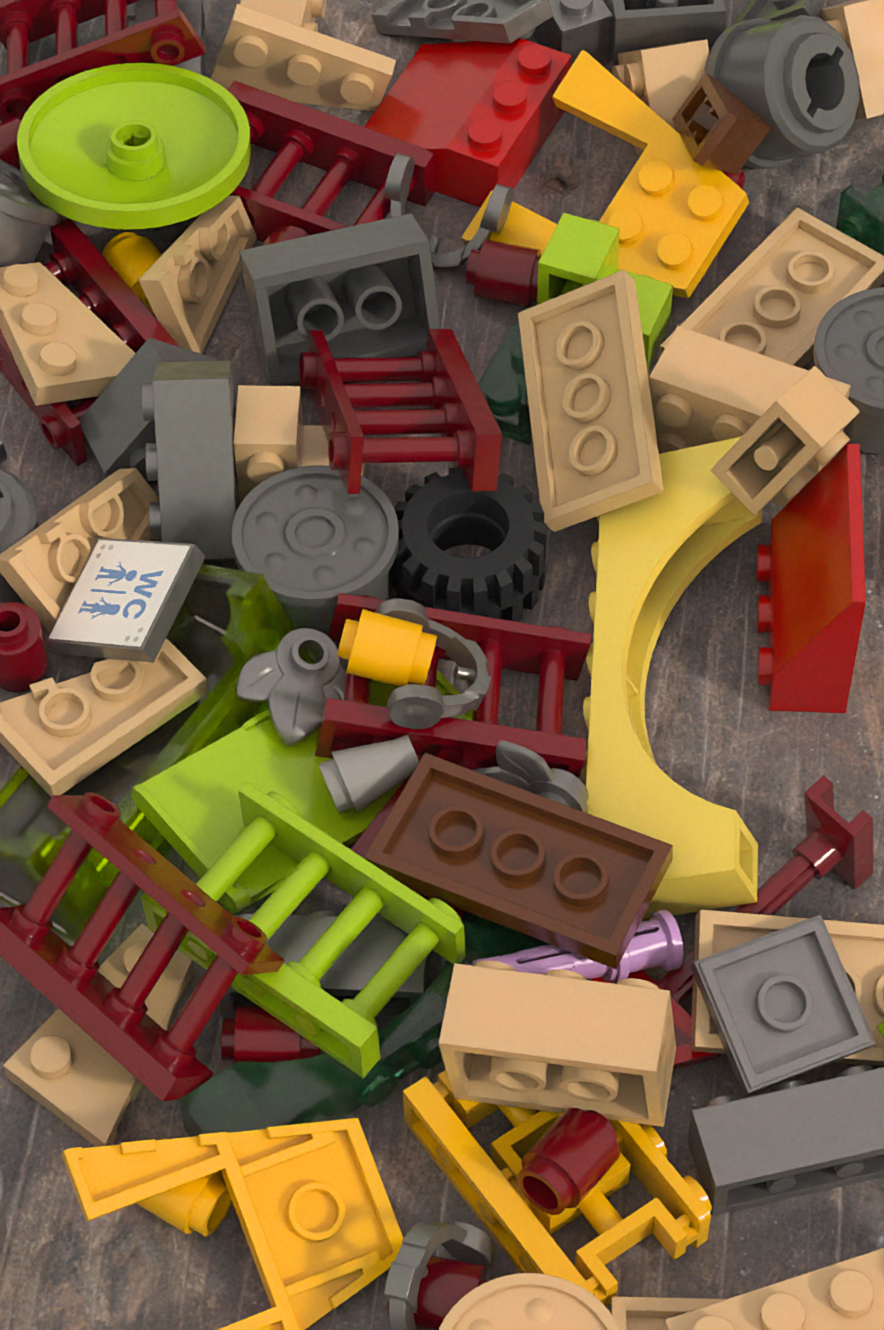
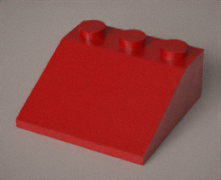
M518 38L510 44L483 41L422 44L364 127L435 152V192L481 208L496 184L515 189L564 114V110L556 107L552 96L571 68L572 56L522 38Z
M846 444L771 520L768 545L757 544L756 582H767V595H758L756 632L768 633V647L758 648L757 685L769 686V711L846 713L866 605L860 444Z

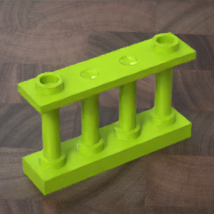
M246 781L238 790L243 823L247 827L199 879L196 885L217 902L271 842L300 861V863L248 920L258 926L267 935L268 940L323 877L354 898L298 963L295 961H290L287 965L283 963L278 972L241 975L238 973L231 987L364 1079L381 1058L378 1027L374 1018L432 950L452 964H460L466 957L464 924H462L458 914L445 902L436 898L426 900L302 818L295 806L281 794L274 791L266 794ZM145 892L141 896L147 926L148 930L155 933L168 911ZM377 913L408 933L409 935L353 1000L344 999L340 1002L321 989L319 980ZM190 930L177 949L206 970L217 955Z

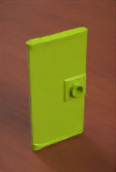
M437 669L436 688L441 692V695L461 694ZM372 680L369 704L388 707L387 701L391 693L398 686ZM267 709L246 721L239 729L145 782L134 786L131 797L142 813L201 878L247 827L243 823L238 790L246 781L266 794L270 791L281 794L295 806L302 818L346 847L361 837L403 782L357 813L354 807L339 814L319 767V764L331 758L315 756L319 726L303 740L292 746L284 745L277 734ZM469 710L459 716H453L452 718L472 721L473 710ZM269 842L218 901L229 913L236 915L276 890L300 861Z

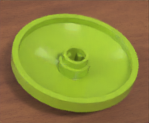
M124 63L98 67L81 72L57 83L39 96L29 107L20 123L17 135L20 170L25 183L36 198L53 211L69 219L109 229L129 230L162 227L188 220L210 210L227 198L240 184L246 174L251 157L248 118L243 107L228 90L199 73L184 68L155 63Z

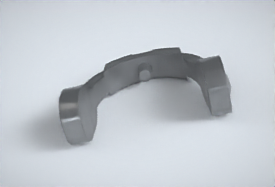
M397 153L393 159L385 184V198L391 199V218L405 215V202L408 197L414 170L415 158L402 153ZM496 184L482 217L480 227L466 246L455 252L439 254L437 250L441 238L431 235L429 243L434 266L455 267L463 265L464 261L469 259L472 249L481 250L483 242L488 240L493 232L500 233L510 211L514 189Z
M398 598L382 602L377 607L375 613L423 625L422 632L437 635L435 646L445 650V654L458 665L454 668L453 677L467 680L468 689L458 695H441L437 688L426 685L408 684L398 687L391 693L387 701L391 720L401 727L425 729L438 723L441 718L459 716L469 710L476 711L489 689L491 676H488L486 667L488 661L477 643L464 639L452 629L428 619L425 608L415 601Z
M433 1221L427 1224L421 1222L415 1224L402 1240L403 1244L395 1261L391 1263L384 1295L389 1301L391 1330H417L413 1312L417 1313V1296L420 1281L427 1276L428 1269L426 1265L434 1251L441 1244L455 1259L483 1264L488 1268L497 1251V1246L492 1238L481 1229L458 1221H452L449 1224Z

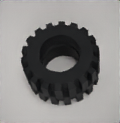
M454 467L449 468V475L441 477L437 472L425 476V486L423 487L413 484L405 491V502L397 501L394 507L399 526V546L393 563V589H397V599L412 600L423 607L515 622L523 618V608L533 609L538 602L539 590H543L545 583L547 524L544 523V511L541 504L533 503V493L525 485L515 488L514 478L502 472L498 476L497 491H471L462 468ZM466 544L479 545L492 550V552L474 558L457 557L444 551L454 546Z

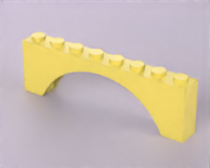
M741 437L659 454L664 492L596 517L599 523L598 541L593 542L591 547L592 562L597 574L596 591L591 592L589 595V612L594 624L593 643H591L586 656L587 667L591 676V695L585 697L583 702V714L589 734L588 750H586L585 762L581 773L589 795L587 801L588 814L673 845V860L642 920L649 919L652 912L664 909L671 912L672 915L698 912L700 909L712 910L757 903L758 843L736 810L713 804L690 793L674 782L658 767L649 743L645 722L647 673L659 634L671 610L689 584L713 558L741 535L762 523V509L754 515L710 471Z

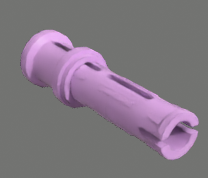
M664 909L652 912L649 920L640 922L617 969L552 944L508 955L477 959L473 961V965L475 966L479 961L492 960L508 964L519 972L545 975L550 970L563 969L577 972L586 979L601 977L606 982L617 983L621 979L628 978L629 973L658 966L665 971L679 969L683 963L684 953L682 937L677 922L671 912Z

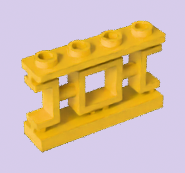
M446 1070L438 1074V1081L434 1084L425 1076L403 1090L405 1124L520 1273L547 1274L568 1280L590 1292L607 1307L611 1304L612 1296H617L618 1282L605 1265L650 1234L656 1237L673 1260L683 1255L688 1245L691 1244L694 1248H697L708 1240L711 1220L710 1212L712 1211L710 1200L704 1189L693 1177L686 1175L682 1178L667 1160L668 1152L666 1146L651 1125L609 1120L616 1130V1139L620 1147L619 1159L577 1207L566 1208L559 1215H551L535 1207L523 1195L517 1183V1175L522 1170L521 1157L532 1148L562 1113L542 1110L537 1112L535 1109L454 1099ZM500 1109L514 1128L491 1143L490 1159L468 1131V1128ZM631 1170L654 1199L623 1219L608 1201L607 1197L629 1183ZM583 1214L599 1236L576 1251L574 1266L550 1235Z

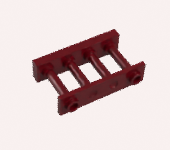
M0 0V42L7 50V74L0 77V120L4 122L11 117H17L22 121L26 111L39 96L57 83L81 72L124 63H155L175 66L206 54L205 45L181 9H178L177 0H155V18L129 28L127 25V5L140 0ZM105 14V37L78 47V24ZM56 33V56L29 66V43Z
M235 80L227 89L238 100L246 113L250 127V144L277 153L251 190L237 186L229 195L240 196L257 236L256 240L264 243L269 234L277 232L282 226L299 227L310 235L349 227L323 217L349 180L377 189L353 226L386 219L391 212V199L385 198V184L390 166L397 153L415 158L407 201L426 207L434 195L435 152ZM298 162L327 171L301 209L273 199Z
M68 218L50 227L54 253L49 255V262L43 264V266L64 286L71 284L79 293L78 299L129 348L136 353L148 338L180 347L71 219ZM0 329V372L38 417L40 429L49 445L54 450L63 448L76 466L87 462L82 426L79 420L99 396L91 397L70 409L64 402L36 406Z
M428 329L426 351H419L417 357L333 358L323 331L310 330L309 352H301L299 356L300 387L302 389H309L328 440L330 469L339 470L347 494H360L362 463L453 462L455 468H462L471 491H497L502 433L452 329ZM381 381H417V382H418V383H359V384H343V382H381ZM429 407V409H415V410H354V409H353V408ZM441 434V437L364 438V435Z
M338 593L328 636L333 642L340 643L346 619L359 622L362 609L375 612L377 607L386 600H380L369 595L355 596ZM424 607L428 619L452 629L464 639L475 641L488 661L486 667L488 676H491L489 689L477 710H473L472 721L445 717L441 718L432 727L425 729L401 727L395 724L389 717L388 707L369 704L372 679L346 673L344 700L326 698L317 734L315 756L333 759L331 753L333 751L394 740L407 734L419 761L424 753L470 770L498 767L496 746L500 740L537 753L545 760L550 769H562L579 778L585 762L586 739L562 734L564 680L578 681L591 645V634L567 630L560 626H540ZM438 646L434 648L425 681L426 686L435 688L438 659L453 661L445 654L446 651ZM502 669L539 675L536 731L498 724Z
M91 792L85 793L84 796L53 795L46 807L72 830L27 904H19L17 907H0V956L162 1102L200 1096L214 1073L195 1057L196 1049L193 1045L238 973L241 975L278 972L285 960L266 945L268 937L258 926L244 918L232 916L119 819L121 811L111 801ZM92 848H95L116 866L119 871L73 946H70L51 930L53 923L50 917ZM142 889L168 912L123 985L119 988L98 971L100 965L97 959L136 895ZM190 930L217 955L170 1030H164L146 1014L148 1008L144 1002Z

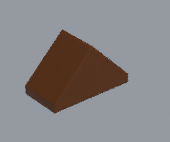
M705 73L672 118L693 161L703 167L738 174L772 128L708 73Z

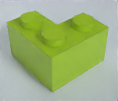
M563 212L538 262L537 305L622 271L617 269L620 228ZM625 271L636 283L648 371L670 325L673 285L658 281L649 276Z

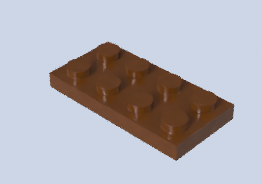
M424 753L364 859L415 892L439 899L451 906L617 969L673 860V845Z

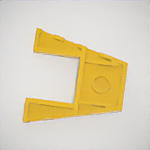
M582 50L552 96L556 107L644 150L599 220L602 224L620 228L617 269L637 275L649 276L658 281L672 284V295L689 299L748 206L747 193L721 170L703 167L693 161L680 134L590 54ZM492 190L461 237L465 246L472 240L480 227ZM512 201L503 229L500 233L493 232L488 240L540 249L542 256L557 224Z
M358 1118L275 1126L242 1132L199 1134L194 1137L155 1141V1139L123 1142L119 1145L100 1147L69 1148L61 1153L85 1222L221 1171L269 1299L271 1309L218 1330H305L388 1270L391 1263L395 1261L403 1244V1235Z

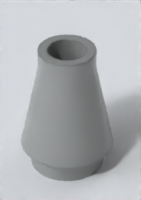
M406 734L394 740L331 752L333 759L319 764V767L339 814L354 807L358 813L412 776L419 764V760Z

